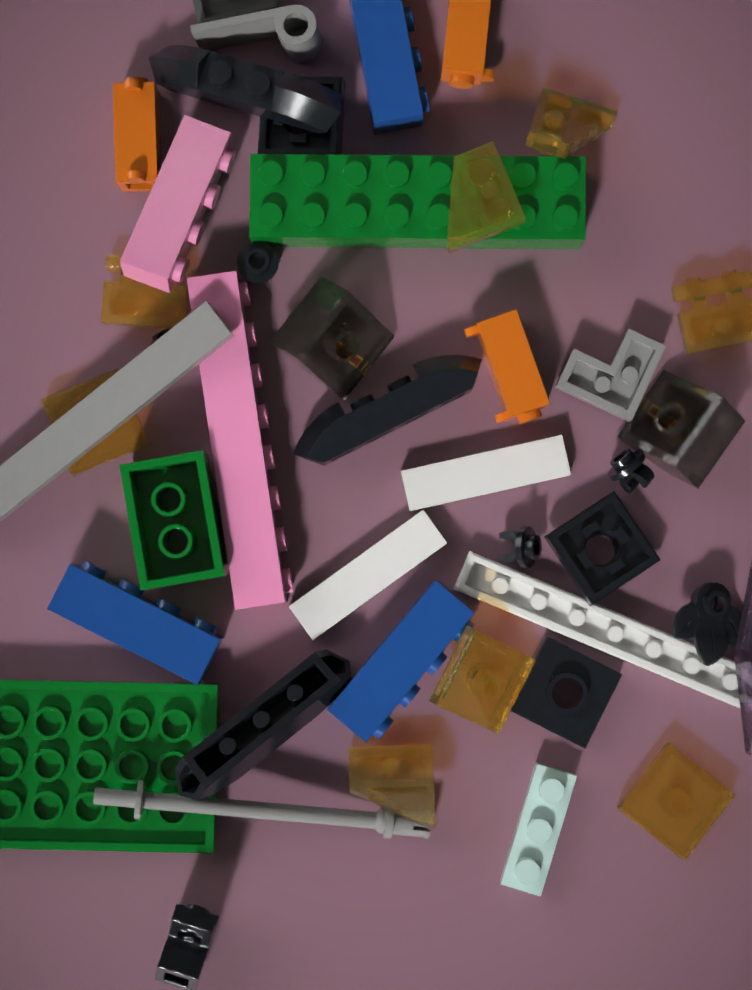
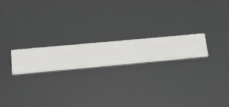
M471 551L468 552L453 588L454 590L752 713V668L724 656L713 665L706 666L700 660L695 645L688 641L674 638L671 634L595 603L589 606L582 597Z

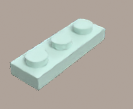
M535 762L500 878L501 885L541 897L576 782V774Z

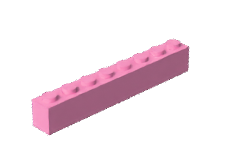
M237 271L187 278L191 312L205 301L210 302L235 335L199 364L235 610L287 602L286 593L294 592L290 568L283 569L280 554V552L287 551V541L284 526L276 527L274 511L281 510V501L278 485L270 486L268 470L275 469V460L272 444L264 445L262 429L269 428L266 404H258L256 388L263 387L260 363L252 364L250 347H257L254 322L246 323L244 307L251 306L248 282H240Z

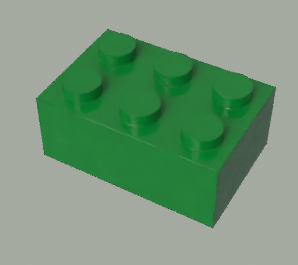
M201 450L119 465L140 591L229 576L208 453Z

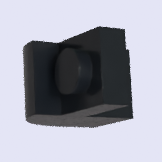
M176 904L171 918L169 934L157 966L155 981L184 990H196L219 916L211 914L206 908L199 905Z

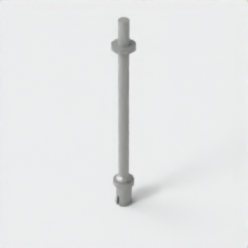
M138 780L137 791L95 787L93 805L135 808L134 819L141 818L143 809L371 828L381 834L382 838L391 839L392 835L428 839L430 836L428 828H431L432 820L430 811L394 809V805L385 804L384 808H380L377 812L212 797L196 800L178 794L145 792V783L142 780Z

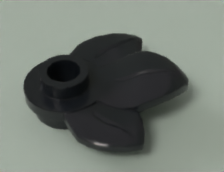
M707 582L698 587L693 592L690 603L680 607L673 626L674 638H693L697 654L706 666L713 665L719 661L727 651L728 645L743 647L747 634L743 614L731 605V596L728 589L717 582ZM713 598H715L714 608L711 605Z

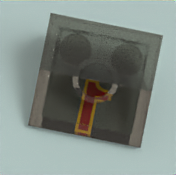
M321 275L270 341L296 364L345 401L395 336L349 291Z
M663 370L638 406L632 421L626 423L617 437L635 451L642 450L648 460L668 474L699 489L745 423V420L725 397Z

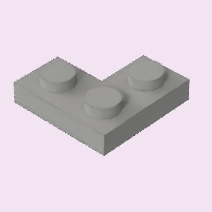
M628 329L611 365L573 349L555 388L625 421L631 422L666 345Z

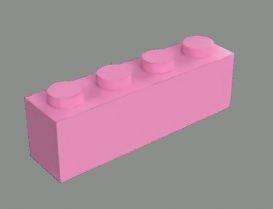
M184 115L120 259L123 276L168 293L171 292L175 281L179 283L183 281L189 266V259L186 258L191 244L195 246L199 244L205 228V222H202V218L207 208L213 210L221 190V186L217 185L222 172L226 174L230 172L235 160L236 150L232 149L231 132Z

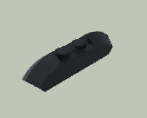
M170 45L149 57L156 84L176 93L315 133H326L341 114L340 93L288 72L186 45Z
M442 355L427 358L412 364L417 374V379L411 381L408 375L394 381L387 386L389 393L377 399H374L373 395L369 394L350 404L352 412L348 414L344 413L339 402L333 404L319 414L306 428L295 447L293 455L325 466L470 393L474 387L482 359L465 355Z
M327 649L314 652L181 757L175 767L180 796L201 800L226 788L246 774L316 718L336 699L351 680L350 661Z

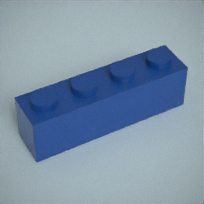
M349 0L374 135L422 126L423 112L429 111V101L426 87L418 88L416 72L422 71L418 46L411 47L408 33L414 32L411 7L403 8L402 0Z
M84 560L82 566L79 564H69L47 607L48 610L196 685L203 681L224 637L216 634L217 625L196 616L194 621H191L179 615L181 607L159 597L155 603L141 596L144 590L140 591V586L128 580L121 579L120 583L117 584L105 578L107 570L90 561Z
M434 580L355 673L342 692L328 706L327 710L365 743L372 735L379 739L394 721L389 717V714L399 703L406 707L421 688L416 685V682L426 671L433 675L448 656L442 651L453 639L460 643L473 628L474 623L469 619L474 615V612L439 582Z

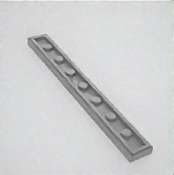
M205 301L0 465V522L235 336L210 302Z

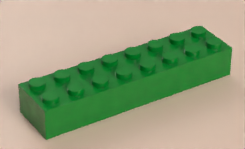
M250 154L249 238L251 242H264L271 247L580 249L586 240V156Z

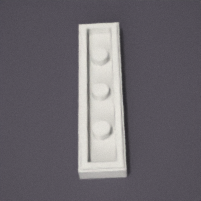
M562 435L401 471L409 512L571 475Z
M422 510L295 601L289 608L311 639L314 640L446 545L447 542L425 511Z

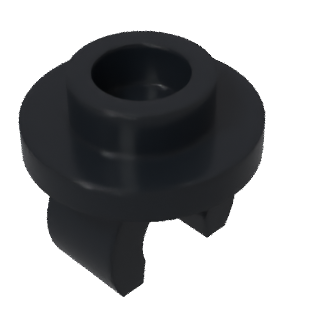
M251 242L245 245L239 252L237 267L245 280L261 284L271 280L277 273L279 266L278 256L275 250L267 243Z
M626 449L616 455L610 462L612 468L609 470L608 476L612 481L619 480L621 487L627 493H632L639 483L643 488H646L655 478L653 471L643 464L646 455L642 450L632 452L631 449Z
M523 526L518 532L503 531L499 533V538L511 539L514 543V551L511 554L499 555L500 561L508 563L518 562L522 568H531L535 560L540 558L542 551L541 539L539 535L535 534L532 527Z

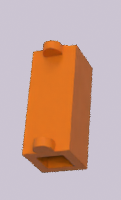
M449 0L441 81L449 82L451 87L470 89L473 87V84L481 85V82H493L495 80V71L484 69L491 0Z
M128 77L124 79V83H113L116 184L122 192L151 191L162 167L160 93L155 82H149L144 77Z
M517 309L478 322L476 325L464 329L467 338L477 335L504 412L494 415L496 422L501 423L517 418L519 424H523L542 417L541 409L546 408L550 402Z

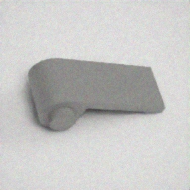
M288 5L190 25L191 33L198 47L206 50L279 37L284 53L290 60L297 63H307L314 60L322 49V37L315 15L308 7L303 5Z

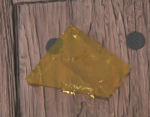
M543 87L525 146L535 148L540 153L567 158L610 130L618 111Z
M494 141L453 158L447 250L449 254L525 223L526 218Z
M432 744L348 747L350 793L423 826L436 828Z

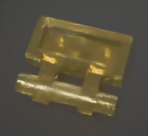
M106 256V271L121 272L120 282L103 281L101 323L103 325L168 329L173 328L186 317L188 288L186 286H173L171 292L168 293L147 284L135 283L134 279L123 276L120 264L122 256ZM190 260L185 276H189L190 274Z
M734 269L722 272L720 277L705 280L695 277L686 279V284L671 286L673 302L689 300L692 307L690 311L677 314L685 355L752 342V298L744 299L742 290L743 288L752 287V270L738 273ZM725 292L728 303L708 307L706 296Z

